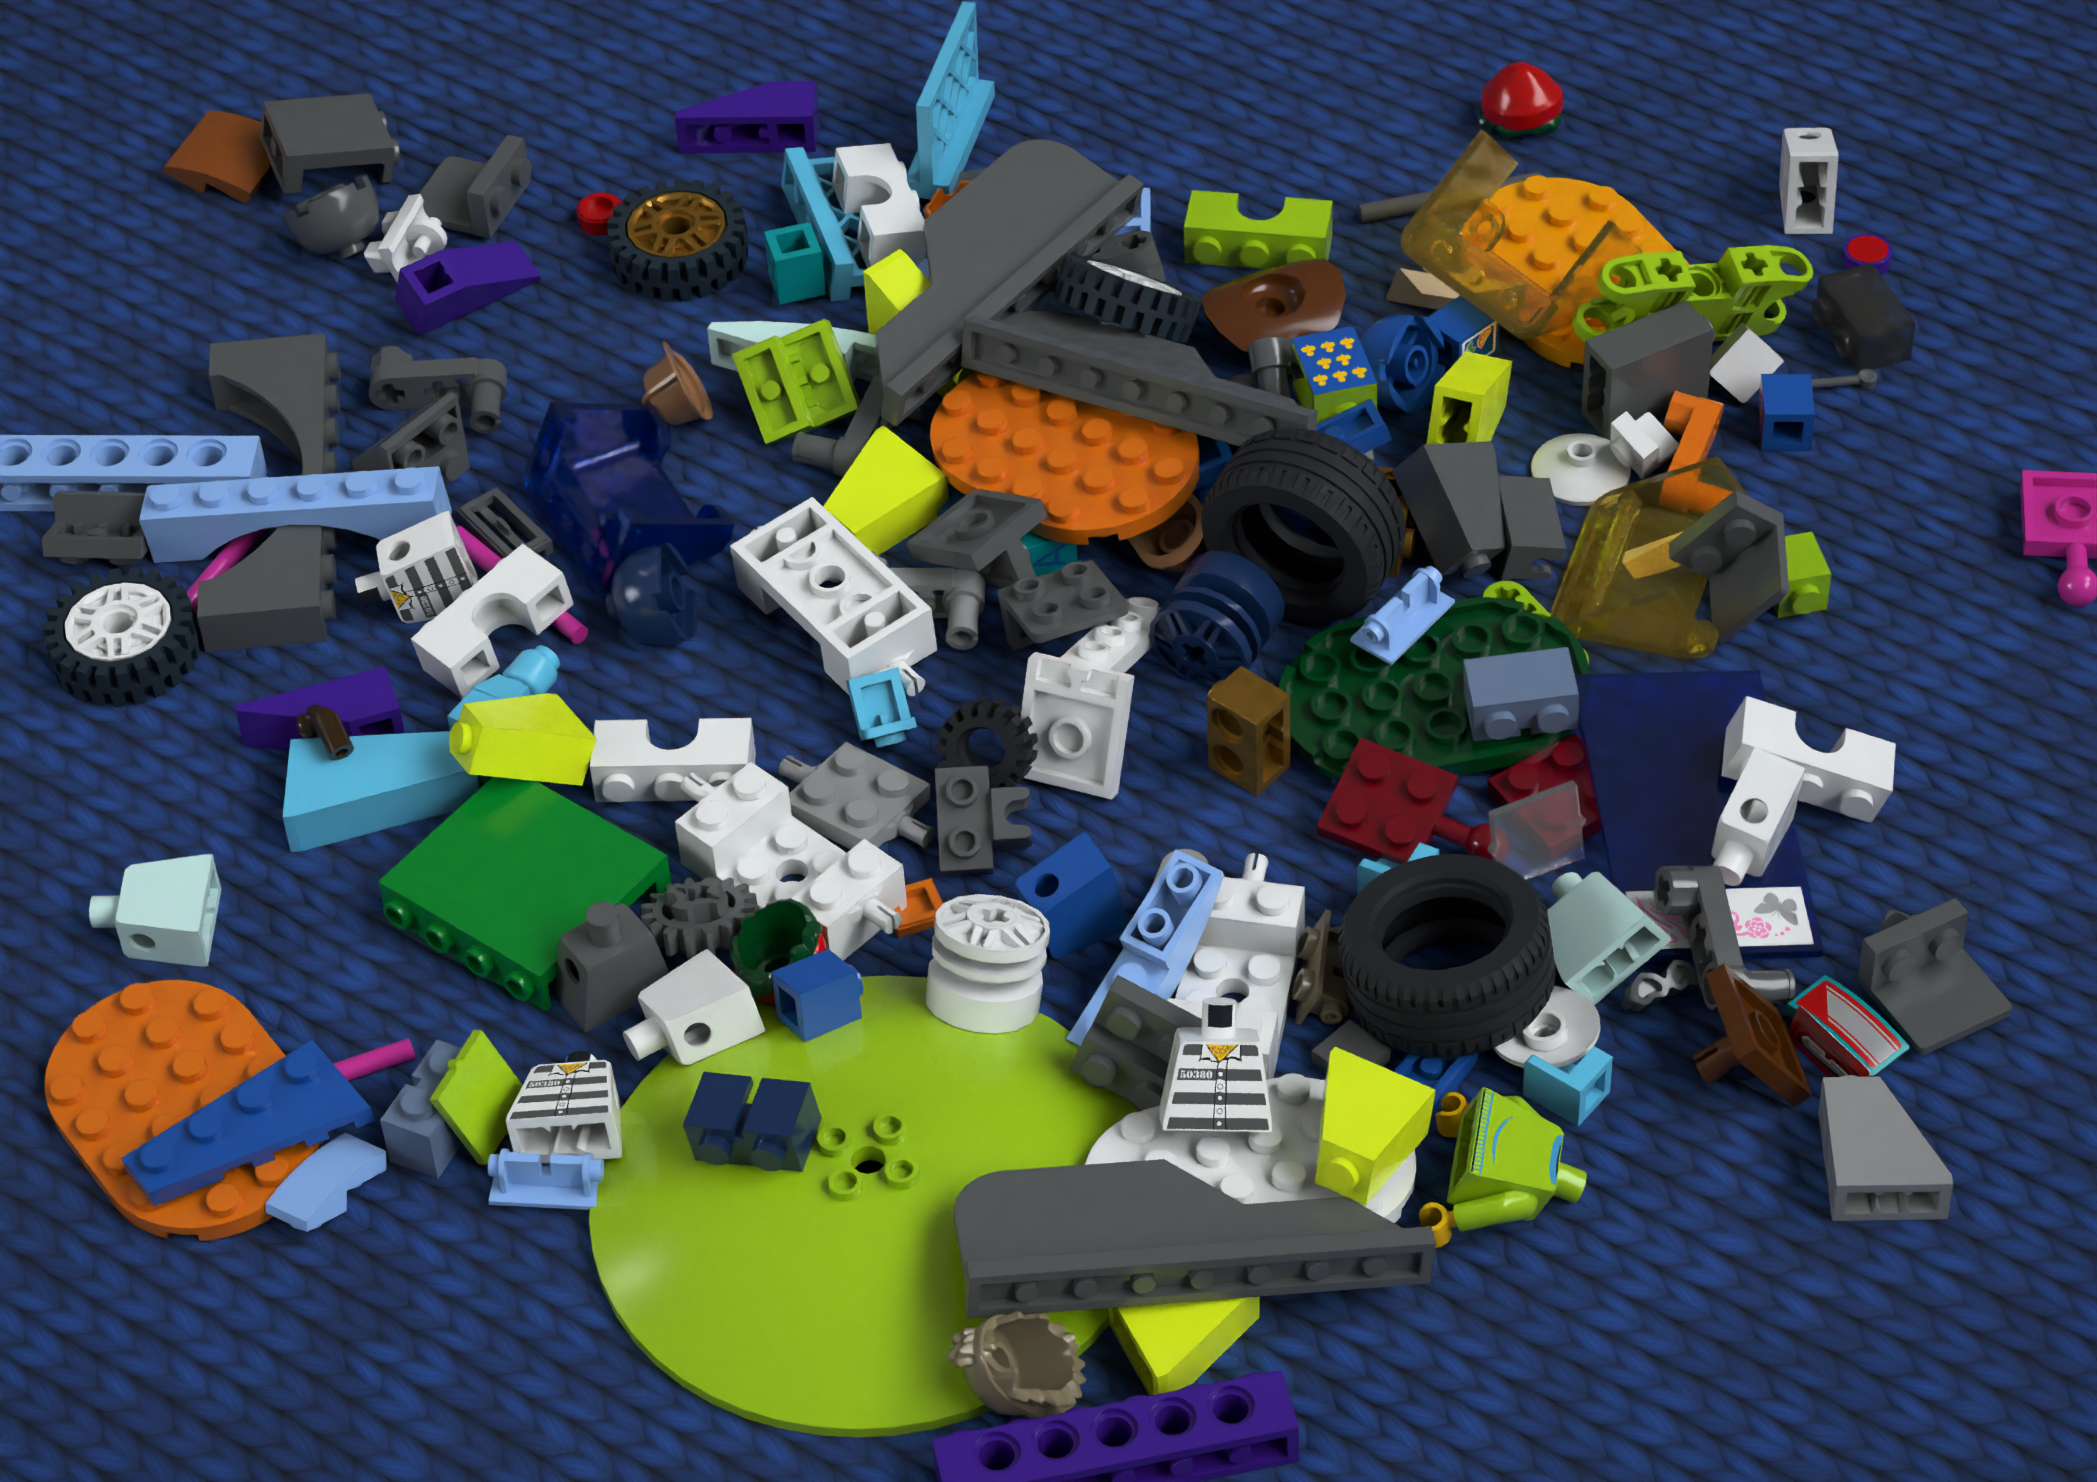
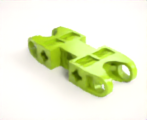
M1773 245L1727 248L1718 263L1687 265L1681 251L1641 253L1619 257L1608 261L1598 274L1597 286L1603 296L1592 298L1590 302L1579 306L1573 315L1572 326L1577 336L1585 342L1588 339L1687 301L1701 316H1705L1710 321L1715 333L1714 341L1726 340L1742 322L1757 336H1763L1773 333L1779 328L1786 316V308L1781 298L1792 296L1795 292L1803 290L1813 277V268L1809 260L1798 250ZM1788 263L1794 266L1801 276L1786 275L1780 268V264ZM1609 275L1620 276L1621 280L1618 286L1611 281ZM1766 309L1772 312L1774 318L1764 317ZM1584 318L1600 319L1604 323L1606 330L1598 331L1592 329L1586 324Z

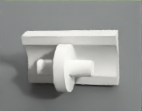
M420 194L408 195L400 211L387 212L382 221L384 239L382 241L370 242L364 252L365 258L375 274L391 272L397 283L401 268L425 258L426 255L429 256L444 250L448 238L446 232L441 227V221L436 217H428L424 211V200Z

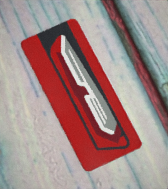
M1798 1006L1788 1033L1792 1043L1827 1077H1841L1845 1075L1870 1076V1071L1802 1006Z

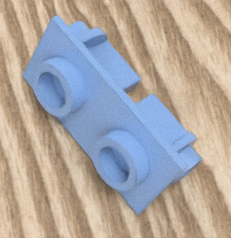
M1427 566L1425 569L1418 568L1413 573L1412 579L1376 614L1369 615L1365 619V624L1350 638V642L1392 665L1455 603V599L1440 592L1441 573L1432 566Z
M501 1149L500 1154H490L488 1174L494 1177L488 1201L489 1205L590 1210V1208L596 1207L598 1183L603 1181L604 1160L594 1159L593 1153H585L584 1156L551 1154L549 1163H541L540 1153L510 1152L509 1149Z

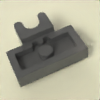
M988 765L935 768L941 877L994 874L993 847L995 850L1026 849L1033 845L1032 831L1028 825H1015L1007 820L1011 813L1025 811L1030 807V792L1028 788L1022 786L991 788L990 792Z

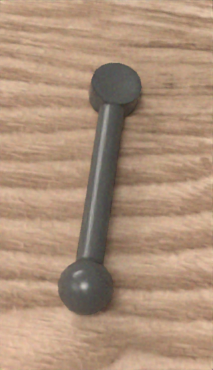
M1863 369L1859 371L1858 375L1811 379L1812 389L1858 385L1863 389H1873L1876 386L1878 375L1871 369Z

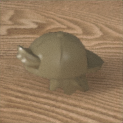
M1014 1311L1008 1315L998 1314L981 1322L977 1327H967L953 1335L952 1343L955 1346L949 1350L946 1356L948 1361L955 1363V1366L963 1367L965 1380L973 1393L990 1409L1001 1415H1026L1031 1419L1064 1413L1074 1407L1076 1400L1082 1397L1080 1385L1085 1384L1087 1380L1080 1372L1085 1367V1362L1076 1356L1079 1350V1346L1075 1342L1076 1336L1073 1333L1065 1332V1325L1049 1322L1048 1315L1042 1313L1022 1314L1019 1311Z

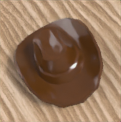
M1325 258L1309 259L1261 270L1211 288L1203 295L1201 305L1206 319L1218 335L1237 349L1249 353V344L1258 339L1267 337L1293 339L1297 336L1333 330L1339 322L1346 299V291L1342 273L1338 268Z

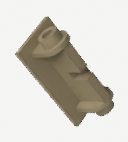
M1327 909L1313 928L1307 926L1304 929L1299 940L1297 957L1302 959V967L1295 979L1291 995L1293 1000L1298 1001L1295 1024L1301 1025L1309 1012L1320 1016L1321 1020L1327 1024H1337L1341 1022L1342 1018L1349 1011L1345 980L1341 978L1344 975L1338 945L1340 926L1329 927L1331 911Z

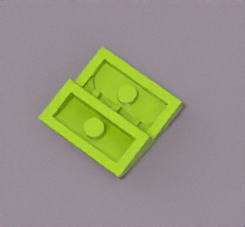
M822 319L781 338L778 336L770 337L731 354L766 445L796 437L798 432L807 433L852 416L856 413L861 403L829 320Z

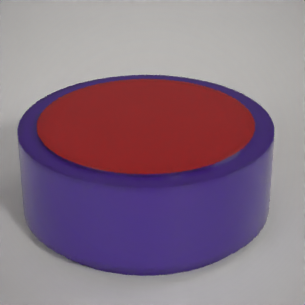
M1855 235L1849 238L1844 245L1843 266L1848 272L1861 278L1881 276L1890 268L1892 247L1886 239L1878 235Z

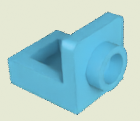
M899 668L846 680L860 740L874 738L876 748L906 741L904 730L916 728L917 724L915 717L911 718Z

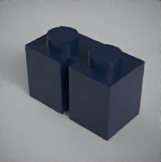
M703 1072L683 1123L695 1160L705 1161L712 1165L757 1166L766 1171L789 1170L803 1172L822 1119L810 1082L762 1078L753 1103L748 1104L747 1100L754 1084L751 1076Z

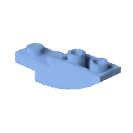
M1177 849L1174 851L1119 938L1124 947L1069 1033L1066 1038L1067 1041L1078 1047L1081 1046L1117 975L1165 1000L1171 998L1194 954L1215 904L1224 878L1221 870Z

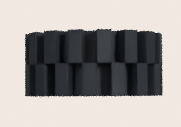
M989 696L979 697L975 702L970 700L962 705L940 728L938 736L942 737V739L936 743L935 753H942L943 757L937 763L939 768L987 766L978 762L972 756L969 749V738L975 730L989 729L1000 736L1005 746V755L1002 762L997 765H988L990 792L991 788L1014 787L1028 774L1032 768L1030 764L1036 760L1038 750H1033V746L1038 742L1037 732L1029 734L1028 728L1033 723L1029 716L1023 720L1018 717L1017 714L1022 709L1016 704L1007 708L1004 706L1006 702L1004 698L997 697L994 701L989 702Z

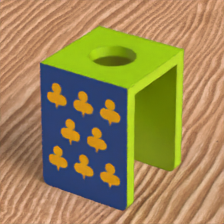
M1344 327L1297 336L1292 339L1293 350L1305 377L1293 381V391L1299 406L1318 411L1317 424L1369 399L1373 401L1377 409V381L1354 327Z

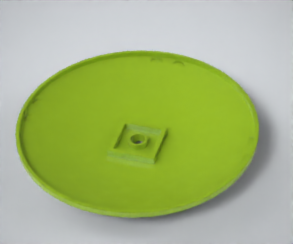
M890 975L861 977L863 983V994L860 995L862 1018L806 1042L777 1019L776 1005H766L755 1001L766 1030L765 1032L691 1065H680L668 1054L640 1082L620 1110L622 1157L603 1159L604 1176L603 1181L598 1183L596 1207L589 1210L592 1251L600 1282L617 1319L633 1342L646 1356L682 1387L717 1407L745 1419L779 1429L819 1436L853 1438L896 1436L933 1430L970 1420L992 1411L970 1389L965 1380L963 1367L955 1366V1363L948 1361L946 1357L949 1350L955 1346L952 1343L954 1334L963 1331L967 1327H977L981 1322L990 1318L967 1319L964 1303L965 1282L954 1226L956 1199L966 1185L988 1173L1005 1170L1085 1165L1087 1157L1097 1140L1126 1115L1138 1112L1133 1102L1107 1088L1100 1089L1087 1084L1080 1074L1069 1069L1080 1047L1067 1041L1066 1038L1070 1031L1053 1019L1039 1012L1032 1024L1017 1031L997 1034L972 1032L954 1027L935 1017L926 1006L925 991L927 978ZM703 1072L751 1076L754 1084L747 1100L748 1104L753 1103L762 1078L810 1082L822 1119L803 1172L789 1170L766 1171L757 1166L712 1165L705 1161H696L683 1123ZM869 1160L878 1161L884 1165L879 1171L869 1174L861 1173L855 1169L858 1164ZM1108 1308L1042 1313L1048 1315L1049 1322L1065 1325V1332L1073 1333L1076 1336L1075 1342L1079 1346V1350L1076 1353L1077 1357L1086 1351L1109 1325Z

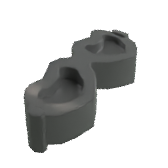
M1674 959L1663 970L1661 975L1640 973L1627 986L1624 992V1000L1621 1002L1622 1008L1624 1010L1630 1008L1634 1011H1641L1649 1004L1660 1002L1667 994L1676 996L1682 990L1691 991L1699 984L1696 968L1690 963Z

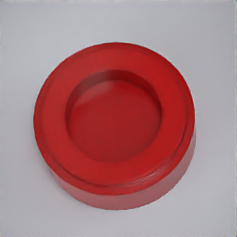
M604 192L593 193L584 197L576 208L580 229L590 235H608L609 217H613V210L617 204L623 205L622 201L617 196Z

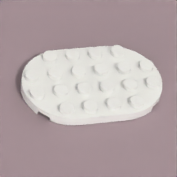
M1295 1073L1285 1074L1280 1078L1266 1079L1272 1118V1132L1163 1130L1159 1116L1160 1106L1130 1113L1110 1127L1094 1144L1085 1164L1165 1159L1243 1204L1345 1197L1315 1183L1325 1080L1306 1078ZM1415 1149L1366 1206L1363 1205L1364 1207L1396 1223L1401 1217L1402 1208L1409 1199L1410 1194H1413L1416 1175Z

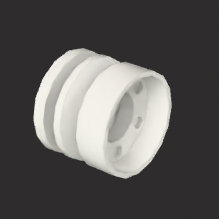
M975 894L959 896L943 903L935 913V934L932 937V955L934 958L930 961L925 991L926 1006L935 1017L951 1026L972 1032L997 1034L1017 1031L1032 1024L1039 1014L1043 987L1041 969L1046 964V947L1049 944L1050 937L1049 921L1039 910L1022 901L1004 896Z

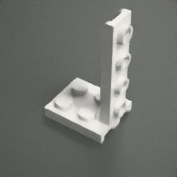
M1145 597L1125 599L1128 606L1127 615L1096 625L1060 658L1034 652L1028 658L1020 719L1023 720L1028 716L1031 719L1033 725L1028 728L1029 734L1037 732L1038 742L1033 746V750H1038L1036 760L1030 764L1032 766L1031 770L1024 778L1111 800L1118 794L1135 677L1125 672L1153 647L1150 640V623L1162 608L1158 607L1157 601Z

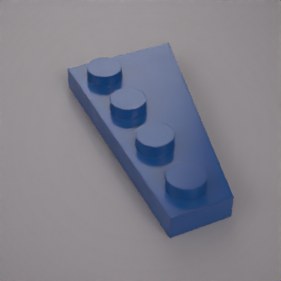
M311 1040L123 1156L121 1160L129 1176L153 1206H157L224 1180L225 1171L243 1164H252L253 1168L275 1160L274 1152L305 1141L307 1147L330 1139L328 1131L352 1122L358 1128L374 1122L375 1119L371 1107L318 1045Z

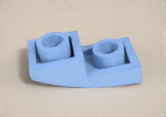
M347 1133L338 1136L304 1160L281 1183L266 1202V1213L289 1223L295 1229L308 1232L319 1228L323 1223L347 1211L348 1190L357 1188L363 1182L386 1171V1151Z

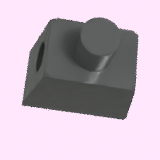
M606 901L592 904L586 911V922L564 933L558 940L556 998L585 1033L638 1004L640 992L669 973L654 936L626 904L614 905Z

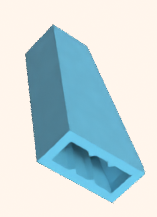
M450 731L349 736L354 750L350 755L340 760H331L320 738L290 739L282 816L290 851L302 852L456 811L484 785V782H488L492 777L471 775L464 770L449 752Z

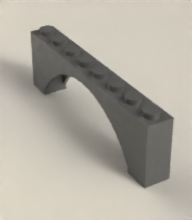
M326 333L210 343L208 376L216 411L229 410L269 430L296 456L303 468L302 475L339 473L336 451H331V447H339L338 422L336 417L332 418V414L340 413L339 391L337 384L333 385V381L341 380V370L338 352H329ZM321 525L279 526L253 553L234 567L212 580L199 581L197 619L205 652L327 641L328 620H336L333 590H328V585L337 583L335 558L333 554L329 555V550L337 549L336 528Z

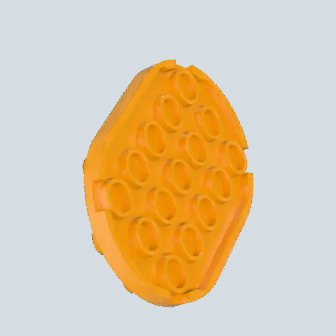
M1534 175L1528 177L1525 181L1516 182L1487 193L1470 210L1460 232L1459 255L1462 269L1469 281L1529 291L1528 299L1518 323H1506L1540 356L1558 365L1571 368L1572 362L1584 365L1585 342L1575 333L1572 326V318L1578 307L1583 303L1590 302L1592 298L1603 296L1597 286L1598 274L1608 261L1619 257L1677 250L1629 201L1618 195L1613 188L1576 179L1547 178L1542 175ZM1609 275L1611 281L1618 286L1621 280L1620 276ZM1584 318L1586 324L1592 329L1598 331L1606 330L1604 323L1600 319Z

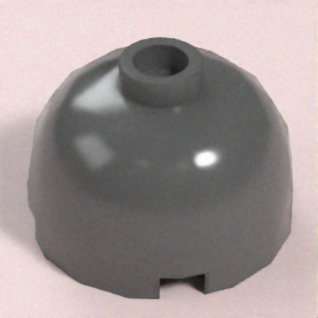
M367 174L355 177L358 187L355 186L354 182L346 186L344 183H341L296 205L300 213L296 215L294 210H286L282 213L291 233L299 244L308 251L320 255L337 252L340 259L349 257L366 248L362 239L374 231L379 219V203Z

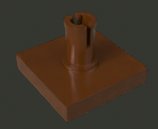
M1724 963L1707 973L1706 978L1727 1035L1693 1054L1694 1061L1697 1062V1069L1702 1077L1712 1085L1718 1082V1079L1743 1065L1793 1107L1812 1096L1811 1090L1780 1010Z

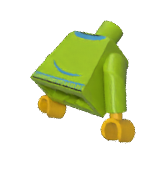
M1482 1087L1475 1098L1468 1104L1465 1097L1457 1092H1449L1442 1098V1111L1437 1112L1435 1115L1437 1130L1442 1136L1457 1137L1447 1202L1454 1206L1452 1211L1447 1212L1443 1205L1430 1202L1425 1204L1419 1211V1219L1422 1226L1434 1225L1431 1227L1436 1241L1435 1248L1442 1247L1449 1242L1452 1236L1451 1228L1458 1227L1461 1232L1490 1225L1520 1220L1529 1221L1537 1217L1552 1196L1571 1203H1576L1579 1200L1586 1184V1171L1560 1162L1564 1137L1563 1131L1558 1125L1541 1117L1522 1097L1502 1096L1488 1088Z

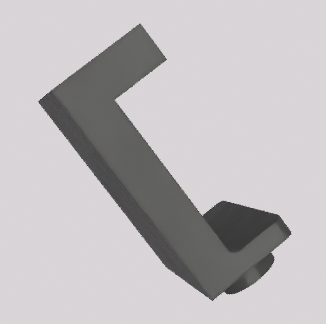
M370 93L263 101L260 140L283 194L302 192L303 170L373 164L381 183L392 182L393 166L398 165L400 160L399 145L396 138L390 137L387 131L385 113L378 111Z

